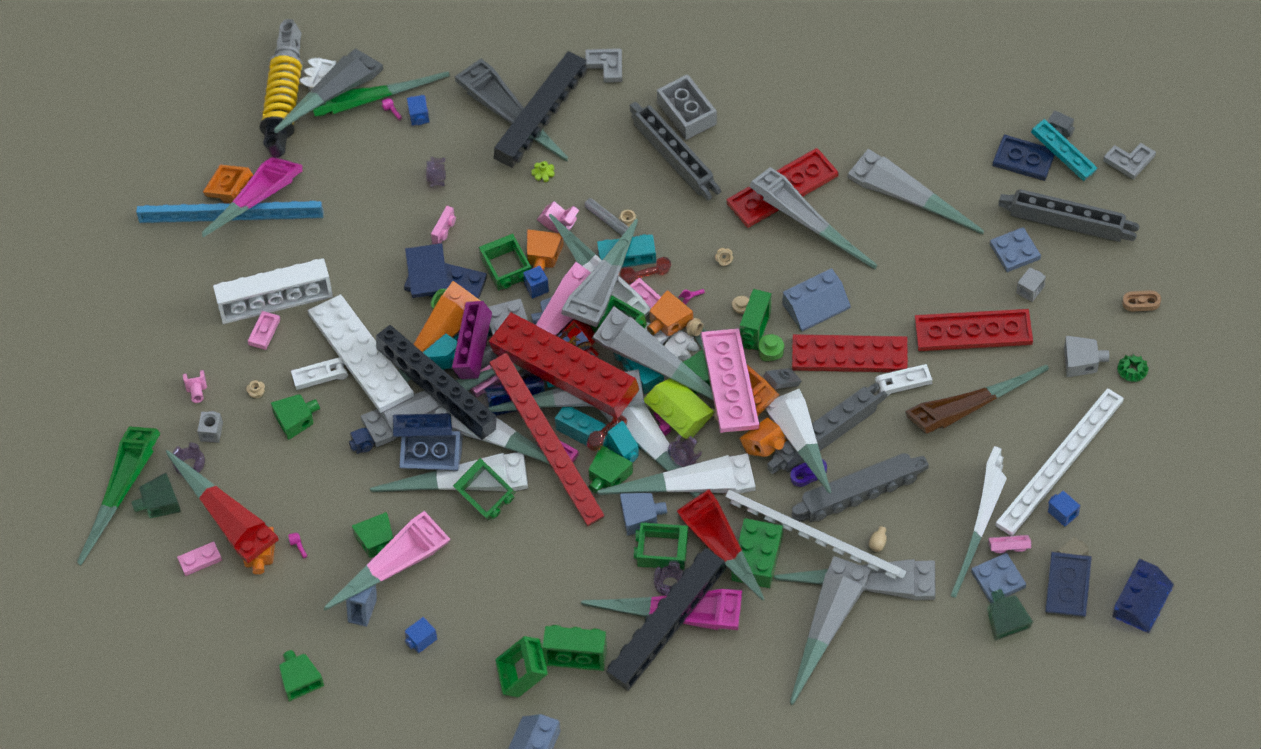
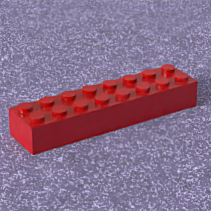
M510 312L489 340L493 353L499 356L507 353L512 363L616 419L620 417L640 390L635 377Z

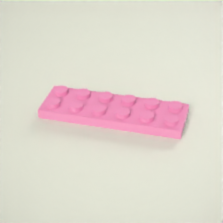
M739 329L701 332L720 433L759 429V421Z

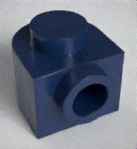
M360 428L350 432L351 440L349 445L353 452L356 451L357 454L366 453L373 448L375 442L367 428Z

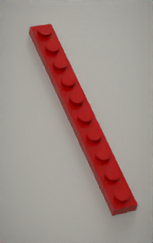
M507 353L490 362L491 368L587 527L604 518L602 510Z

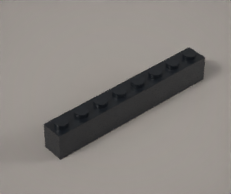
M567 51L496 144L493 159L511 168L522 160L523 153L531 148L533 140L540 136L542 128L549 124L551 116L559 111L560 104L568 99L570 91L574 90L578 85L579 79L581 77L584 78L588 70L586 68V59Z
M707 548L702 553L699 552L696 555L694 563L690 568L688 567L684 570L682 578L678 583H674L671 586L669 594L659 601L657 609L653 614L650 613L646 617L645 624L641 629H637L634 632L632 640L628 645L625 644L621 648L620 655L616 660H612L609 663L607 674L611 680L627 691L632 688L727 569L722 558Z

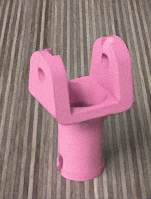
M204 370L200 371V377L188 379L187 373L183 374L185 388L187 392H191L192 402H202L204 399L202 390L207 388Z

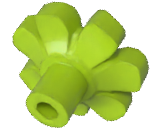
M547 161L535 163V169L531 171L532 176H535L537 181L543 179V182H548L549 177L552 178L555 175L553 171L554 165H548Z

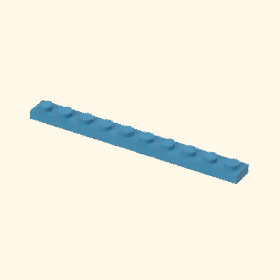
M321 201L259 202L232 220L323 218V207ZM230 204L137 206L136 213L139 223L214 221Z

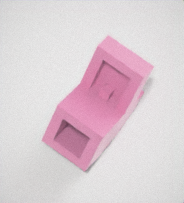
M552 202L544 208L537 220L549 230L559 233L549 214H552L570 230L576 222L577 217L575 216L579 210L572 206L565 211L556 202Z

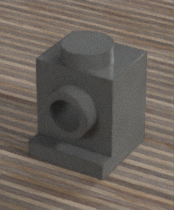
M1054 110L1047 122L1066 139L1071 137L1075 130V127H1073L1074 119Z

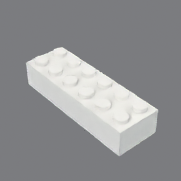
M324 258L213 285L223 324L258 316L262 311L271 313L333 297Z

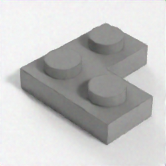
M622 49L586 50V68H604V82H622Z
M1142 143L1131 154L1114 145L1104 156L1103 161L1134 180L1155 157L1156 152Z

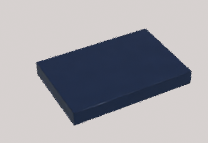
M1004 134L992 166L1046 181L1055 154L1046 146Z
M442 243L405 248L412 298L435 295L439 289L448 288Z
M450 413L393 415V437L452 435Z
M1051 552L1045 612L1086 617L1092 556Z

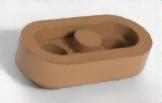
M1131 291L1123 296L1122 305L1128 311H1152L1159 308L1161 296L1156 291Z

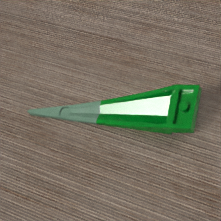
M443 72L401 83L350 89L313 109L312 112L315 117L324 116L328 112L332 115L448 77L450 74L449 72Z
M129 426L122 437L101 507L77 561L80 566L154 452L152 448L161 434L158 429Z

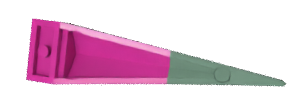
M274 157L263 162L233 202L202 231V238L290 184L292 178L303 171L302 165Z
M730 589L708 591L683 624L718 630V628L738 630L742 591ZM666 596L582 600L581 604L647 617L650 613L653 614L657 609L659 601Z

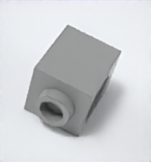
M1029 268L1019 280L1016 293L1033 302L1045 287L1046 276L1038 270Z
M214 411L201 412L197 431L201 442L219 443L223 426L220 413Z

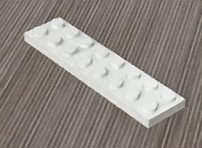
M341 294L308 310L310 318L380 413L414 397L413 390L393 363L376 349L375 339Z

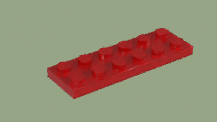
M818 148L777 170V172L787 178L802 197L838 177L839 174ZM750 187L726 199V204L747 228L779 211V209L763 200L764 196L758 194Z
M1029 309L915 315L914 319L918 351L1033 345Z
M793 334L792 371L890 373L908 368L907 336Z

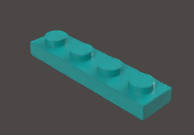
M1045 119L1032 128L1031 133L1080 179L1085 181L1096 172L1097 167Z

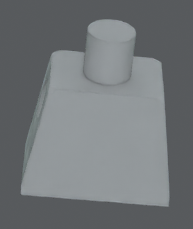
M1065 337L1064 352L1067 377L1096 373L1099 362H1109V350H1098L1095 339Z

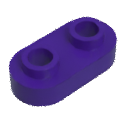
M822 459L825 472L827 473V463ZM806 462L794 467L790 473V480L797 487H803L818 480Z

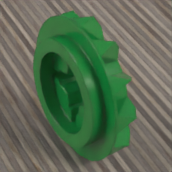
M1134 353L1131 356L1125 355L1124 358L1119 360L1117 366L1119 375L1130 382L1144 379L1149 369L1147 361H1144L1142 356H1135ZM1130 364H1132L1133 366L1137 365L1136 370L1130 368Z

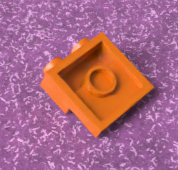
M220 165L203 193L206 197L220 198L223 203L231 204L250 181L253 174L248 167Z

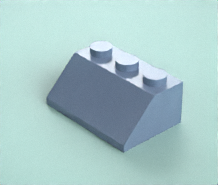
M832 268L783 292L782 305L801 332L851 308L842 282Z
M452 431V435L402 436L400 468L458 471L462 455L463 436L461 432Z
M541 714L522 717L508 749H553L560 734L559 720Z

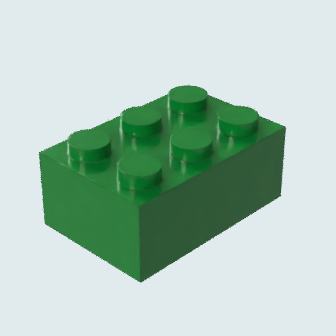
M744 518L738 543L758 586L771 588L783 539V526ZM731 571V581L744 583Z
M559 625L545 626L542 650L546 666L605 671L607 656L606 631L597 628L588 630L580 627L566 628Z

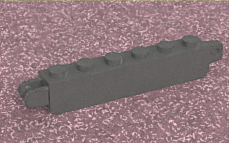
M636 101L630 104L634 126L688 185L706 200L712 198L711 193L708 191L709 189L717 195L720 194L721 189L714 181V176L709 168L650 105L642 108Z
M1021 189L1016 190L1015 195L1001 194L998 206L1011 211L1010 216L1118 242L1121 239L1134 241L1137 238L1134 232H1137L1140 227L1137 223L1126 220V216L1123 213Z
M877 383L868 388L864 386L813 422L812 426L819 451L876 411L877 405L885 400L888 394L882 391L874 396L873 394L880 387ZM786 441L782 449H775L772 460L767 463V469L771 474L781 469L791 472L794 467L803 464L805 461L791 443Z
M902 453L830 482L831 493H828L823 485L807 491L803 494L802 502L793 506L792 519L799 522L809 519L810 523L820 521L826 516L833 513L838 514L848 507L858 506L865 500L875 499L885 492H893L900 486L912 484L917 480L918 474L928 469L929 464L924 455L911 458L909 454Z

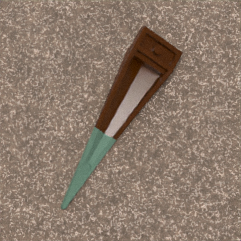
M1044 365L1015 378L969 393L920 403L905 411L906 416L926 434L933 432L937 428L944 429L1047 371L1049 367Z

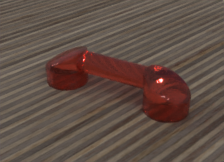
M660 257L656 261V266L636 272L631 267H624L620 272V277L626 283L632 284L638 278L657 273L665 275L671 269V261L667 257Z
M622 414L618 419L613 417L612 421L600 431L592 432L588 437L587 447L593 451L600 450L608 431L621 421L627 425V418Z

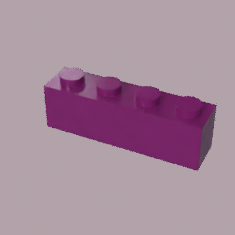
M471 301L465 304L452 369L461 379H478L480 375L492 317V311L484 301Z

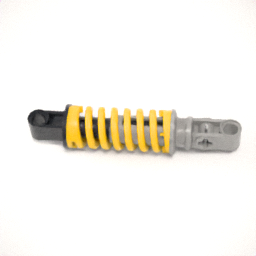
M286 19L280 24L277 48L274 56H271L269 59L264 110L259 127L260 131L264 134L263 145L274 158H279L285 153L287 138L291 137L294 133V122L278 133H275V128L297 105L299 79L303 69V62L300 59L299 53L302 33L292 19Z

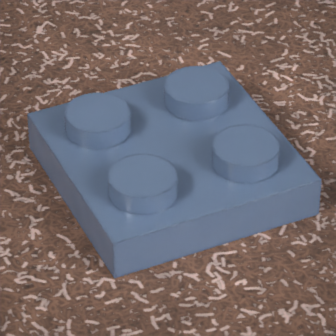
M1024 227L990 240V246L1006 272L1041 258V254Z
M1007 553L973 567L971 570L990 604L1026 588L1024 579Z

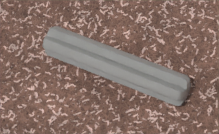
M592 198L585 201V207L623 236L629 228L626 224Z

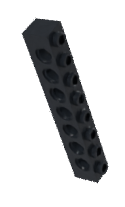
M387 326L376 335V349L478 438L483 440L496 430L497 416L393 326Z

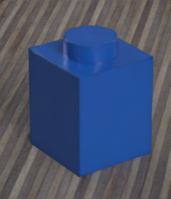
M425 95L408 97L407 103L411 125L430 123Z
M541 266L523 272L524 285L532 299L549 292L548 278Z
M1062 491L1060 494H1055L1050 498L1048 513L1064 527L1079 515L1080 505L1066 492Z
M424 617L405 630V643L410 649L414 648L418 653L437 640L436 630Z

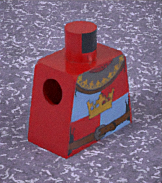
M574 319L558 336L595 357L599 355L592 347L596 342L592 339L595 333L587 323Z

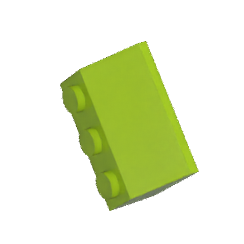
M670 378L655 385L644 398V402L688 441L697 434L715 413L688 387Z

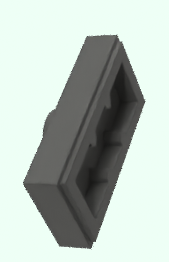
M791 368L766 371L763 375L774 389L799 386L802 382Z

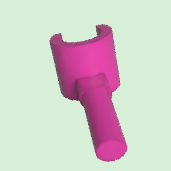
M392 99L382 101L384 111L391 110L398 120L402 119V116L394 107Z
M685 289L678 298L683 297L684 300L682 302L686 305L692 297L704 294L705 290L701 289L690 292Z
M655 412L653 415L658 420L662 433L666 436L671 431L670 425Z
M298 533L289 534L290 545L297 544L302 557L306 558L307 554L302 546L300 535Z

